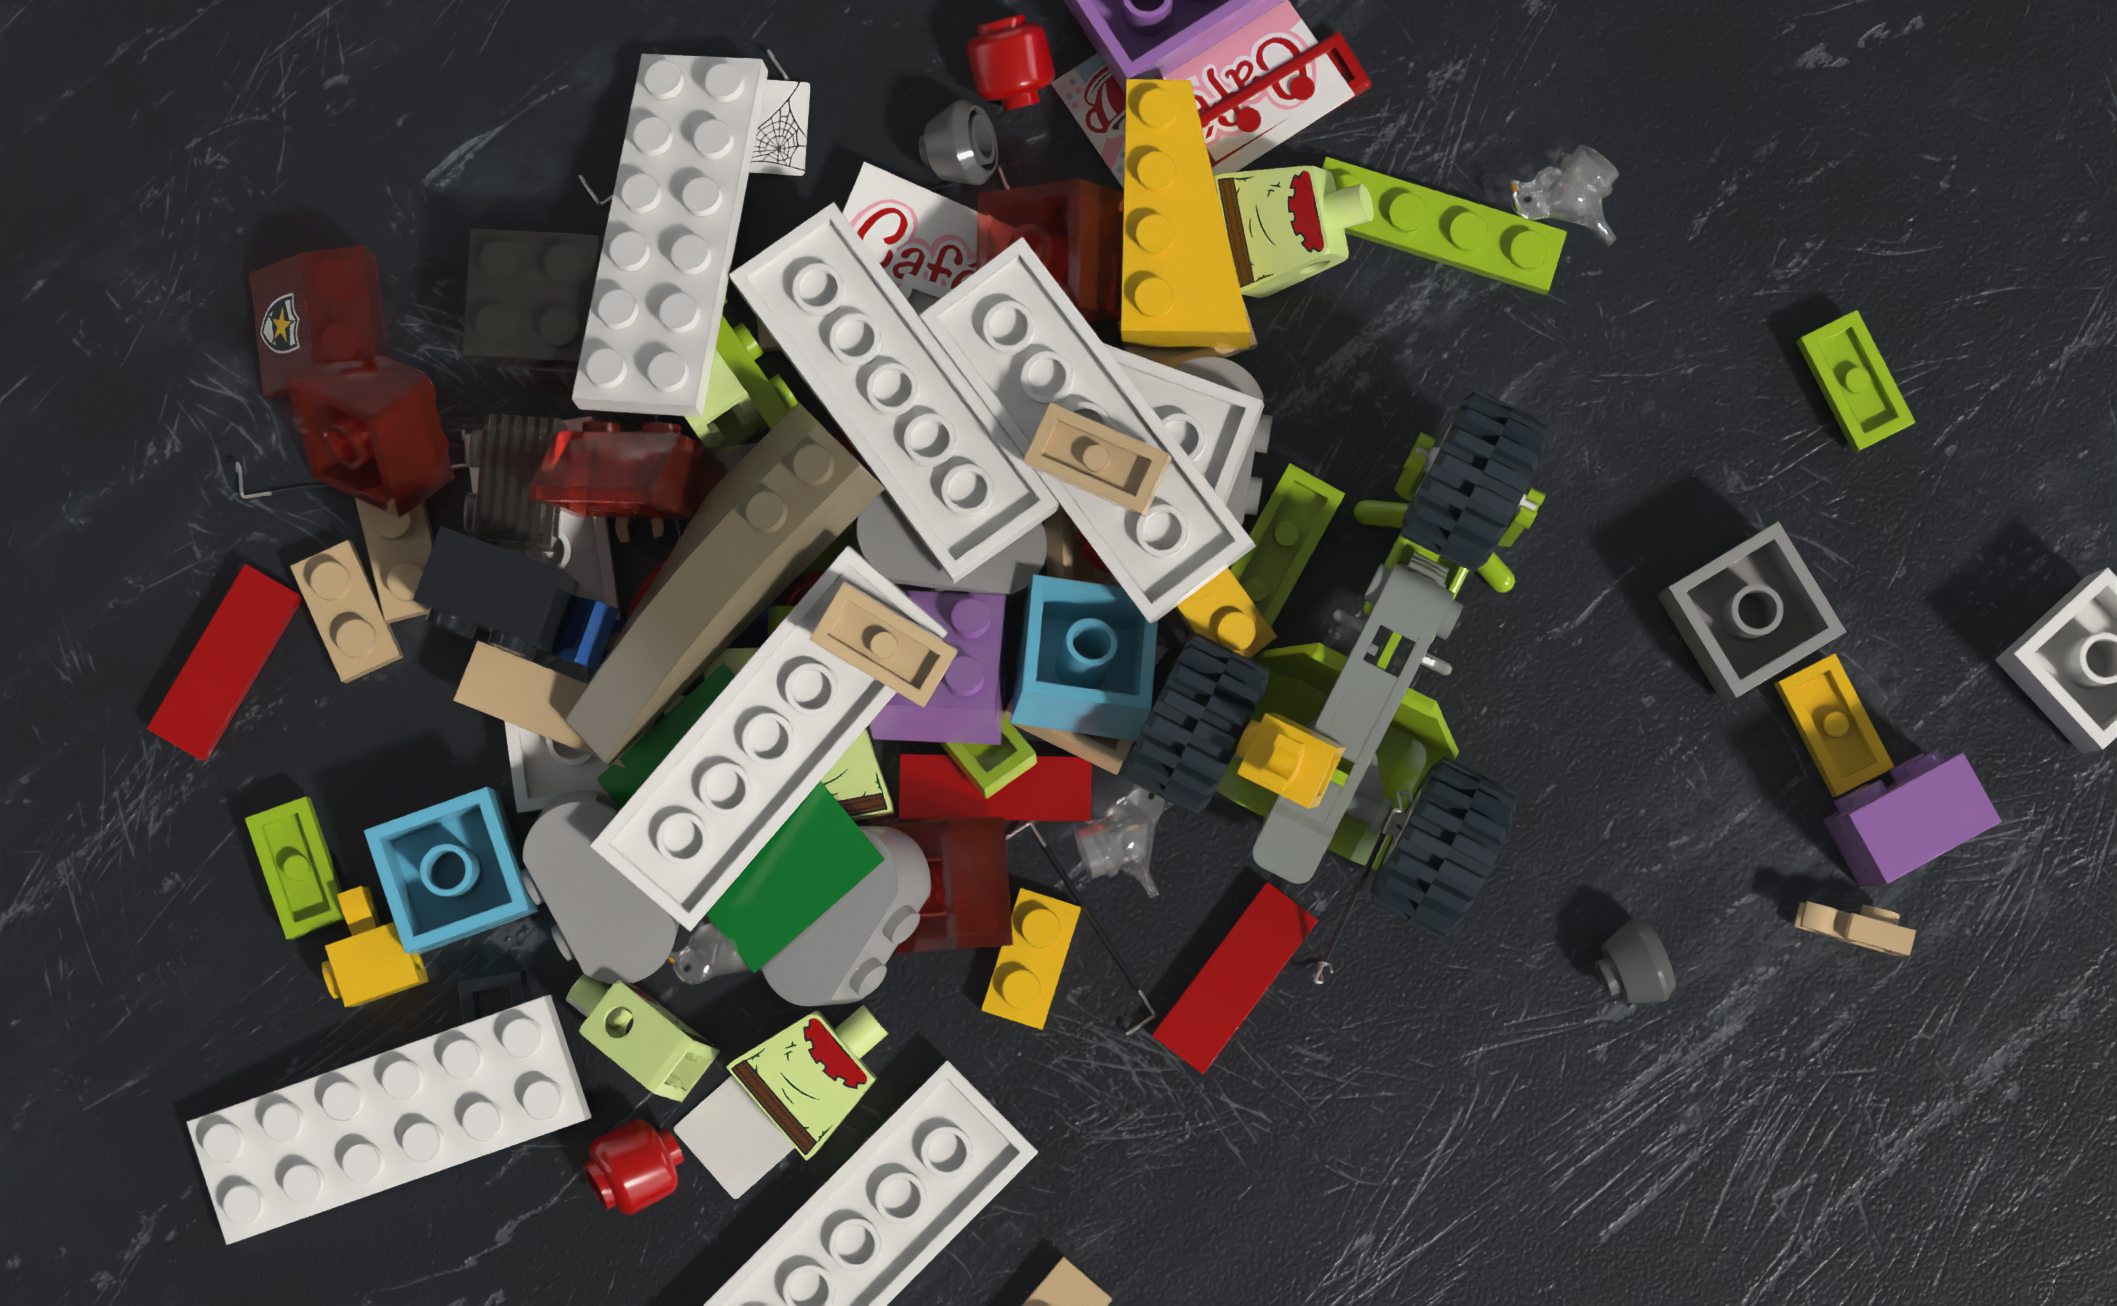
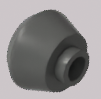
M965 99L955 101L929 120L925 127V133L919 138V153L927 170L934 171L941 180L981 185L988 180L996 169L998 146L992 123L980 106Z
M1631 919L1602 944L1604 958L1596 960L1595 966L1600 981L1610 997L1619 993L1625 1003H1652L1668 1000L1676 987L1675 976L1667 953L1657 933L1648 922Z

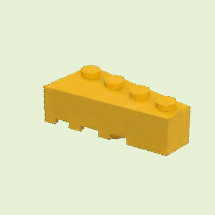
M1126 79L1122 347L1249 349L1250 327L1191 80Z

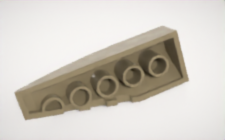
M798 402L707 494L565 720L603 762L610 766L885 488Z

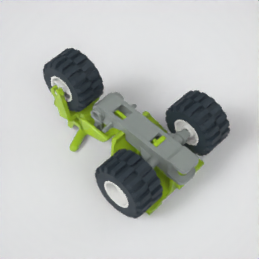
M1475 389L1462 400L1438 447L1434 446L1435 438L1423 432L1420 433L1394 488L1402 498L1410 501V503L1362 500L1354 507V517L1360 524L1402 528L1384 565L1380 564L1363 597L1366 600L1363 612L1368 616L1366 622L1340 609L1333 613V619L1336 622L1360 633L1349 657L1321 643H1312L1258 651L1254 660H1251L1198 633L1186 642L1125 764L1126 780L1195 815L1209 804L1215 791H1218L1235 803L1263 816V824L1256 836L1253 848V858L1260 867L1296 884L1305 883L1311 879L1326 849L1365 866L1392 810L1399 809L1396 792L1398 790L1410 792L1414 801L1410 802L1409 796L1401 795L1404 811L1403 813H1395L1387 830V835L1371 867L1377 871L1371 886V902L1440 938L1446 937L1459 926L1482 888L1512 824L1516 811V792L1455 762L1459 750L1437 701L1409 688V685L1420 664L1442 675H1449L1452 672V666L1449 663L1427 653V650L1435 636L1447 640L1456 624L1464 605L1454 599L1468 571H1477L1497 592L1504 593L1511 590L1515 583V577L1512 571L1495 554L1494 550L1497 545L1511 547L1523 529L1530 528L1537 515L1539 506L1542 505L1546 497L1545 493L1533 487H1530L1528 492H1526V489L1546 448L1548 424L1478 389ZM1380 625L1390 630L1374 663L1371 664L1363 660L1366 653L1373 656L1376 655L1379 646L1373 644L1372 641ZM1404 636L1414 641L1406 660L1399 656L1396 657L1393 666L1401 669L1397 677L1385 671L1401 637ZM1265 713H1277L1346 747L1318 807L1308 809L1237 774L1243 759L1235 755L1236 748L1243 732L1252 719L1261 723Z

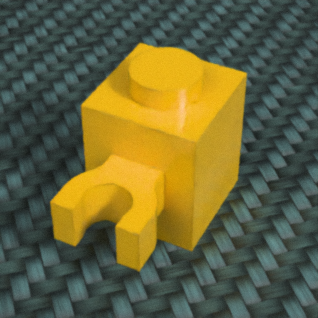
M1265 713L1261 723L1252 719L1241 736L1235 755L1242 758L1243 761L1237 774L1310 809L1319 806L1346 747L1277 713Z
M359 886L337 894L352 936L325 945L329 960L322 962V972L327 988L334 999L342 997L345 1007H357L429 982L421 955L405 954L395 922L381 926L370 887L364 888Z

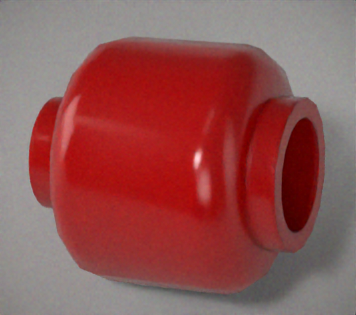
M1025 13L977 25L978 36L968 41L966 54L978 96L987 101L1001 99L1004 111L1040 102L1038 90L1050 85L1055 78V68L1043 26L1035 22L1027 23Z
M637 1118L595 1139L589 1148L590 1161L583 1164V1170L593 1193L605 1210L615 1207L623 1214L633 1215L671 1195L676 1190L678 1174L675 1166L684 1162V1157L675 1137L668 1128L657 1132L649 1122Z

